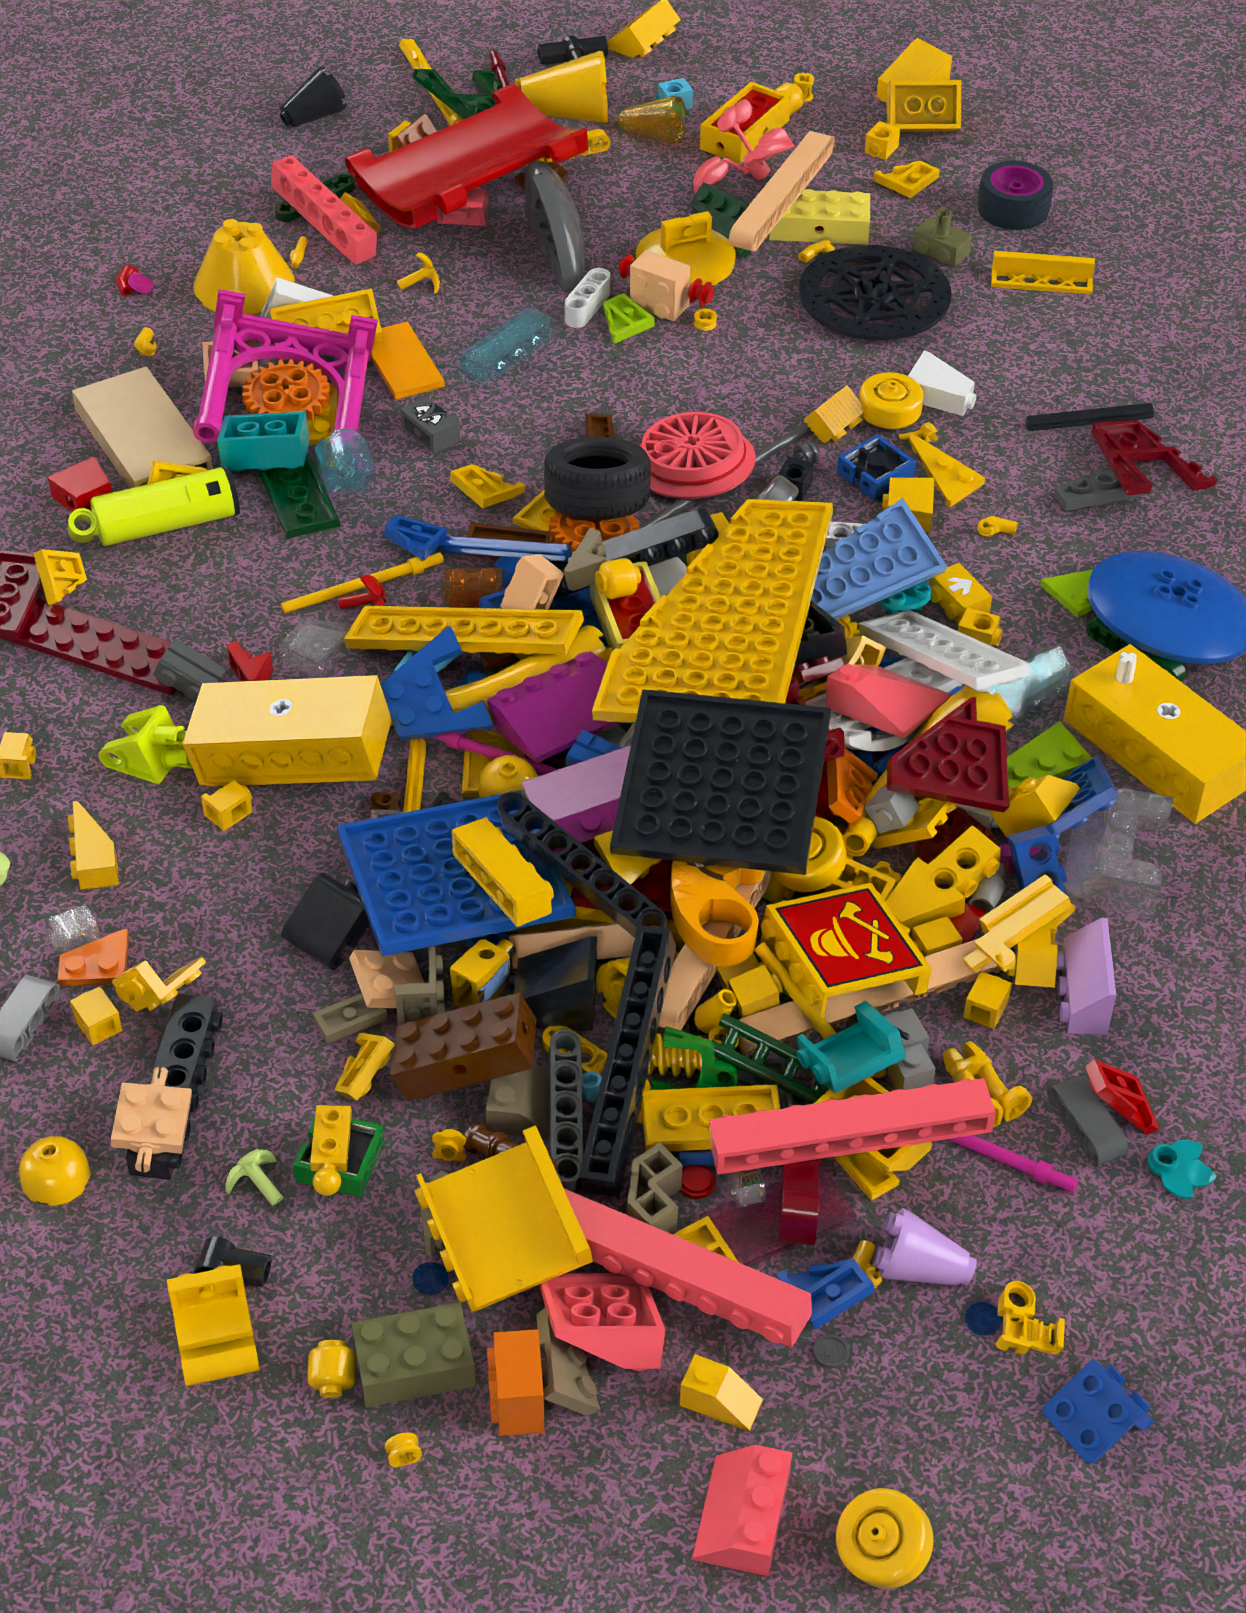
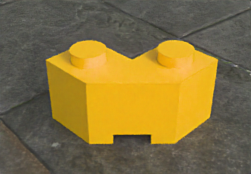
M1052 919L1013 946L1016 963L1007 970V976H1013V983L1015 985L1055 988L1057 945H1054L1057 931V919Z
M754 953L742 963L717 967L718 979L722 989L732 991L737 998V1003L733 1010L735 1012L738 1011L740 1018L780 1005L779 993L783 992L781 983L775 973L770 975L763 961L758 963Z

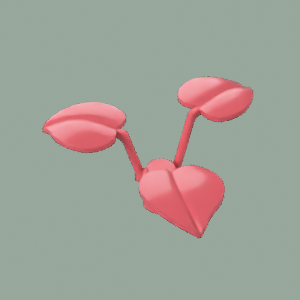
M740 100L736 105L723 112L718 119L717 126L722 132L735 128L749 152L743 159L744 167L728 158L723 160L719 156L710 158L698 168L694 176L693 187L695 194L703 182L712 186L720 181L727 174L729 165L741 170L745 175L750 173L757 181L764 179L770 172V167L764 159L794 147L793 142L783 128H774L760 138L758 145L755 146L753 151L739 128V124L744 123L750 118L752 106L748 100Z

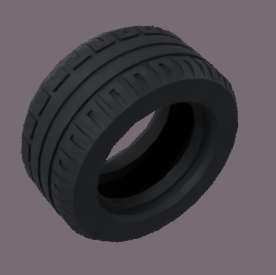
M582 437L561 442L548 452L544 460L545 499L557 512L574 518L609 520L632 515L640 511L649 500L651 460L642 447L623 439Z

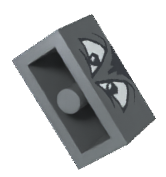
M427 396L400 409L401 428L433 454L460 441V424L458 420L449 415L439 404L434 403Z

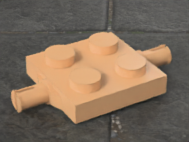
M159 1067L154 1068L151 1084L122 1082L111 1135V1147L130 1149L137 1152L135 1169L139 1172L142 1171V1166H144V1172L150 1170L152 1154L162 1152L182 1154L192 1089L165 1086L168 1070L163 1067L161 1068V1074L159 1073Z

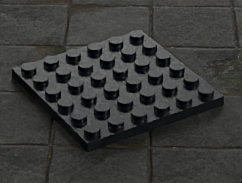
M642 689L610 843V853L806 875L831 720V708Z

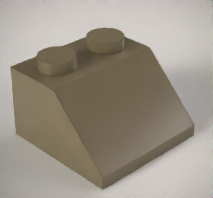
M533 1061L532 1069L491 1079L486 1106V1127L488 1131L524 1136L523 1130L536 1125L541 1138L548 1139V1071Z

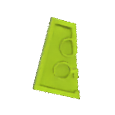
M1093 570L1041 579L1040 586L1077 618L1093 610L1087 594L1088 581Z

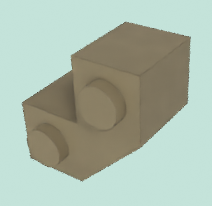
M660 1142L635 1158L632 1162L627 1215L673 1234L677 1231L678 1206L669 1197L681 1190L682 1164Z

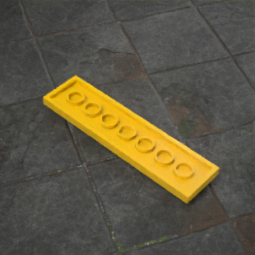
M364 606L344 637L346 648L413 650L419 652L444 629L451 626L461 650L464 652L558 655L567 654L584 618L582 610Z

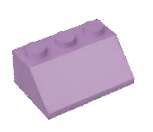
M1100 918L1064 937L1061 951H1057L1056 970L1061 971L1062 975L1058 976L1057 994L1058 996H1064V1002L1060 1003V1022H1066L1067 1033L1107 1035L1116 999V987L1108 918Z

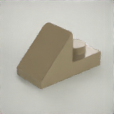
M589 528L565 567L564 575L569 590L574 591L594 584L596 571H599L602 563L608 561L606 557H603L605 545L602 542L599 530Z

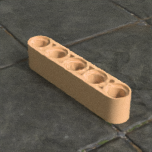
M616 922L509 935V941L516 948V953L511 957L512 966L514 969H517L518 958L590 936H597V960L631 956L635 938Z

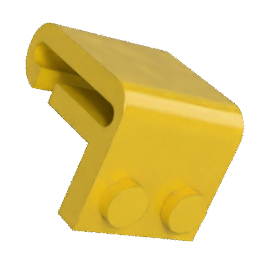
M240 1264L220 1266L214 1270L196 1274L186 1273L177 1278L167 1280L186 1387L260 1371Z

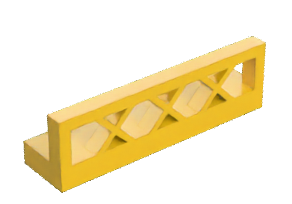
M994 251L991 287L1092 295L1095 258ZM997 276H1007L1011 280L999 281ZM1024 278H1032V279H1034L1036 282H1034V283H1026V282L1023 281L1022 279H1024ZM1058 280L1061 284L1052 285L1047 281ZM1087 282V287H1078L1072 283Z

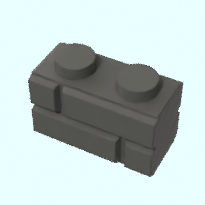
M175 638L160 659L153 675L163 685L174 687L184 693L188 700L196 702L202 683H220L227 669Z

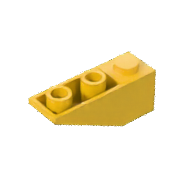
M73 801V814L68 815L70 833L75 834V837L69 838L71 856H76V860L70 861L72 879L79 880L80 890L119 885L118 863L114 842L78 801Z

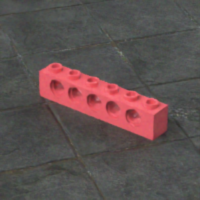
M294 156L284 157L272 162L271 187L298 210L342 254L355 265L376 256L377 233Z

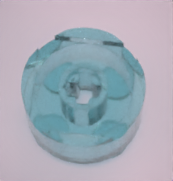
M351 429L336 430L331 432L332 436L326 440L322 438L315 448V459L326 490L330 492L353 490L354 492L365 491L375 473V464L367 440L359 432Z

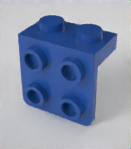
M1094 1358L1043 1407L1045 1417L1087 1463L1098 1461L1134 1425L1144 1431L1155 1422L1147 1413L1151 1408L1147 1401L1137 1391L1130 1394L1122 1385L1126 1381L1125 1377L1111 1363L1105 1367Z

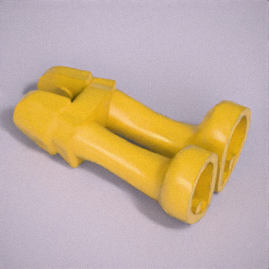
M972 1041L962 1044L965 1060L955 1048H949L943 1052L942 1057L946 1070L952 1076L954 1083L963 1079L975 1080L985 1078L995 1109L993 1127L1000 1125L1002 1117L1008 1122L1020 1117L1030 1107L1032 1096L1023 1086L1008 1089L996 1074L990 1058Z

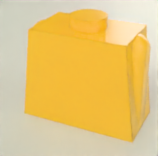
M890 478L888 494H883L882 511L903 498L924 532L930 533L933 516L934 478Z

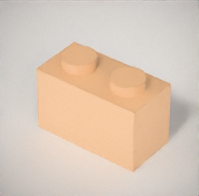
M540 554L521 557L516 564L513 578L505 589V596L500 607L503 609L548 610L564 573Z

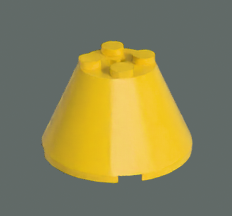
M228 219L223 222V226L215 232L194 280V293L206 308L215 312L219 289L246 294L243 314L256 315L262 311L277 277L295 283V277L292 270L263 231V226L260 223L238 222L235 219Z

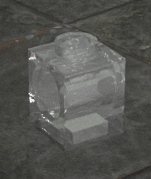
M86 904L49 918L52 932L48 933V938L54 951L60 949L62 953H66L101 938L98 924Z

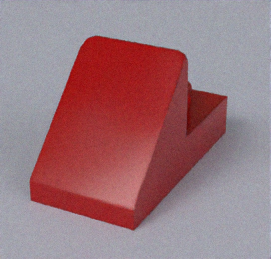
M238 641L226 644L229 665L240 682L265 681L269 679L273 672L270 652L251 658L248 650L243 651Z

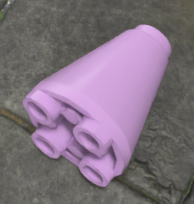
M902 1208L896 1214L893 1212L888 1214L883 1227V1232L887 1233L883 1247L877 1246L871 1262V1266L878 1268L877 1272L880 1271L882 1278L958 1286L959 1284L968 1286L975 1272L976 1258L971 1257L967 1250L911 1211Z

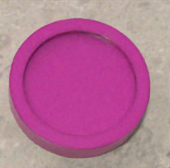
M132 273L128 278V284L137 292L148 294L153 289L152 281L142 274Z

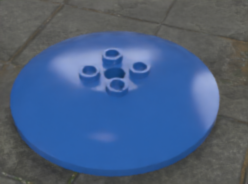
M1128 551L1107 557L1093 569L1088 581L1087 594L1094 612L1111 631L1133 646L1165 659L1191 664L1221 663L1232 660L1246 651V597L1230 581L1206 566L1168 553Z

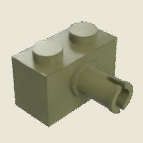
M941 208L936 212V219L928 218L914 231L912 250L917 251L921 255L934 258L940 263L955 267L970 254L972 234L951 226L952 211L949 210L947 215L948 209Z

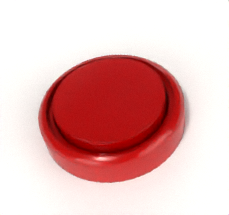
M688 1165L682 1168V1186L679 1191L684 1196L692 1199H701L709 1196L714 1191L716 1176L709 1167L705 1165Z

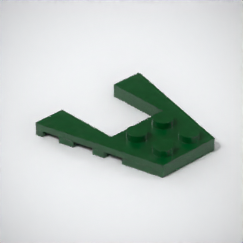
M414 69L412 75L414 80L463 119L496 106L491 94L501 87L499 80L494 78V71L474 70L472 80L485 95L455 94L435 69Z

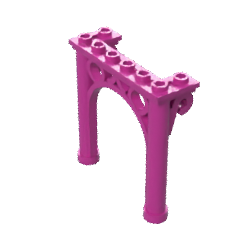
M219 289L213 332H215L199 416L195 420L193 427L195 438L205 443L217 441L222 427L221 423L229 381L232 374L239 367L260 359H293L296 362L304 361V364L307 366L313 364L316 370L321 369V373L326 375L334 385L338 394V407L329 460L335 466H353L357 458L355 445L367 362L370 361L378 320L351 315L349 331L346 334L243 314L246 294ZM243 341H256L261 343L262 346L252 348ZM236 348L240 354L232 358L233 350ZM320 355L334 356L339 360L326 362ZM345 369L344 378L342 379L338 372Z

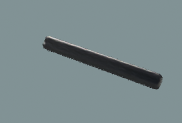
M1152 403L1030 415L1026 417L1025 425L1028 431L1093 425L1100 422L1149 419L1154 417L1155 408Z

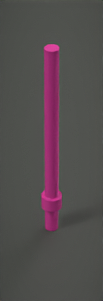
M457 732L440 734L439 737H431L445 742L447 747L456 750L465 749L491 759L504 755L518 756L529 762L535 768L537 775L540 776L551 773L554 770H559L555 767L540 762L536 763L526 757L466 737L465 733L458 734Z
M974 1135L948 1139L1033 1176V1180L1047 1185L1049 1182L1072 1193L1077 1188L1078 1179L1054 1170L1053 1165L1042 1160L1037 1163Z

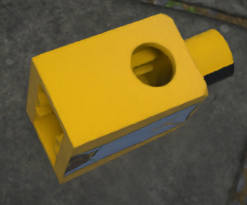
M485 939L479 940L450 967L454 1005L464 1008L469 1005L493 1000L500 996L510 982L509 960L516 953V948L510 941L501 939L497 945H494Z

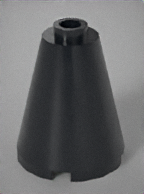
M324 67L316 69L280 107L281 113L279 115L285 125L288 126L290 124L296 127L340 112L347 107V103L343 104L342 99L345 98L342 88L332 74L326 75L323 72L326 70Z

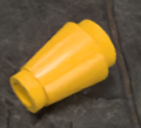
M723 989L696 1008L694 1017L696 1026L702 1032L709 1034L715 1026H718L723 1013L730 1016L737 1003L735 994L728 989Z

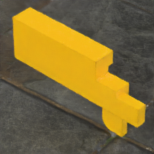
M1043 875L979 919L985 935L975 941L976 950L963 958L964 964L975 973L993 961L1004 972L1016 963L1015 954L1010 948L1070 908L1069 897L1057 888L1047 875Z

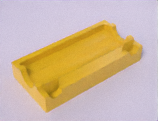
M372 288L270 309L273 320L346 334L349 331L351 315L377 319L374 340L383 341Z

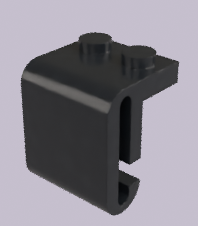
M326 873L317 875L285 923L281 932L282 938L335 971L345 962V960L339 957L344 946L347 944L354 949L370 924L357 886L347 879L340 883Z

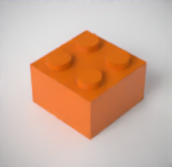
M539 1330L493 1332L494 1347L487 1348L491 1424L499 1423V1436L544 1433V1393Z

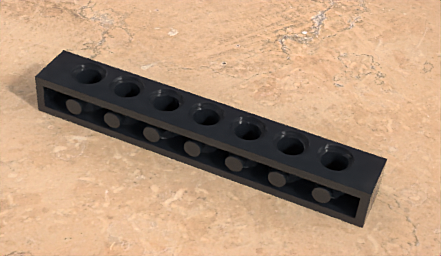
M638 925L579 1174V1179L585 1192L620 1197L676 950L671 929Z

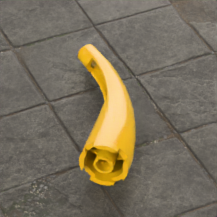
M588 625L579 629L567 654L533 653L494 675L445 690V693L454 713L483 701L489 715H491L487 699L496 695L500 690L512 688L522 683L526 678L540 675L548 671L552 666L566 663L583 652L591 651L608 664L613 649L611 647L606 650L604 644L599 639L604 634L596 627Z
M965 685L934 711L907 745L971 697H976L977 720L1006 726L1007 731L1014 725L1012 722H1008L1013 715L998 692L992 695L988 691L978 692L974 688ZM887 769L873 785L871 792L866 795V805L880 788L887 786ZM865 807L861 817L852 824L849 823L842 836L846 853L851 856L858 857L864 855L879 833Z

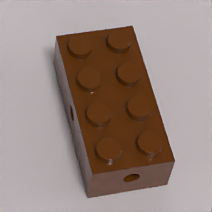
M518 992L398 1025L396 1028L390 1076L406 1100L412 1101L532 1069L536 1018L521 993Z

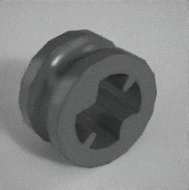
M807 440L802 442V444L794 446V458L814 464L818 462V451L811 441Z

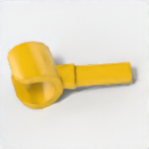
M927 422L915 432L899 434V439L907 440L909 436L915 434L920 438L923 437L926 442H932V440H938L935 434L938 430L933 424Z

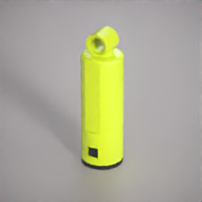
M228 466L96 496L91 499L92 511L79 508L70 514L68 533L78 543H87L98 535L103 546H110L240 514V505L235 482ZM79 521H85L90 525V528L81 531L75 527V524Z

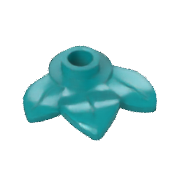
M1178 1140L1172 1145L1160 1144L1148 1154V1168L1155 1175L1161 1177L1164 1188L1176 1197L1191 1199L1194 1191L1193 1187L1206 1186L1216 1180L1215 1173L1198 1159L1203 1149V1145L1198 1142ZM1159 1160H1166L1170 1164L1162 1163Z

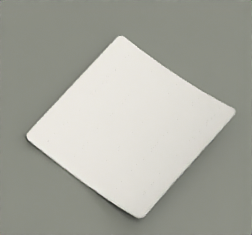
M678 557L649 566L660 596L669 594L687 573V566Z

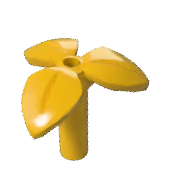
M420 252L416 256L423 261L421 269L398 280V286L402 290L425 278H430L433 281L434 293H437L440 286L439 276L434 269L432 261L428 256Z

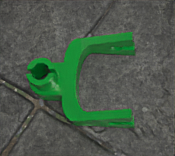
M668 1026L665 1027L663 1047L697 1050L701 1054V1071L691 1088L730 1087L737 1085V1069L734 1065L720 1058L715 1060V1047L711 1040ZM652 1078L651 1090L683 1089Z

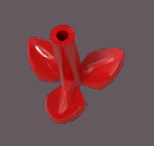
M371 575L360 577L370 592L338 598L340 609L370 603L374 606H385V603H387L382 582L379 583Z

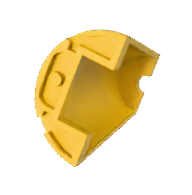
M597 51L520 79H515V84L545 116L608 123L607 80L603 51Z

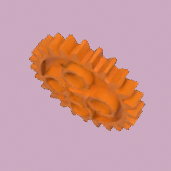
M290 359L288 364H284L282 360H279L278 365L268 362L269 368L267 369L259 366V373L252 371L251 378H246V385L242 386L243 404L246 407V412H251V414L306 411L307 419L314 421V414L321 416L322 409H327V402L330 401L329 382H327V376L321 374V369L314 370L313 364L304 367V361H300L296 365L293 359Z
M555 511L554 517L550 518L549 523L550 542L567 544L570 546V551L574 552L589 528L599 530L603 542L640 529L638 525L639 520L634 519V514L609 520H587L570 517Z

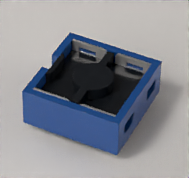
M877 434L838 456L837 474L851 484L857 483L860 485V491L875 501L881 498L883 494L889 492L890 478H914L916 461Z

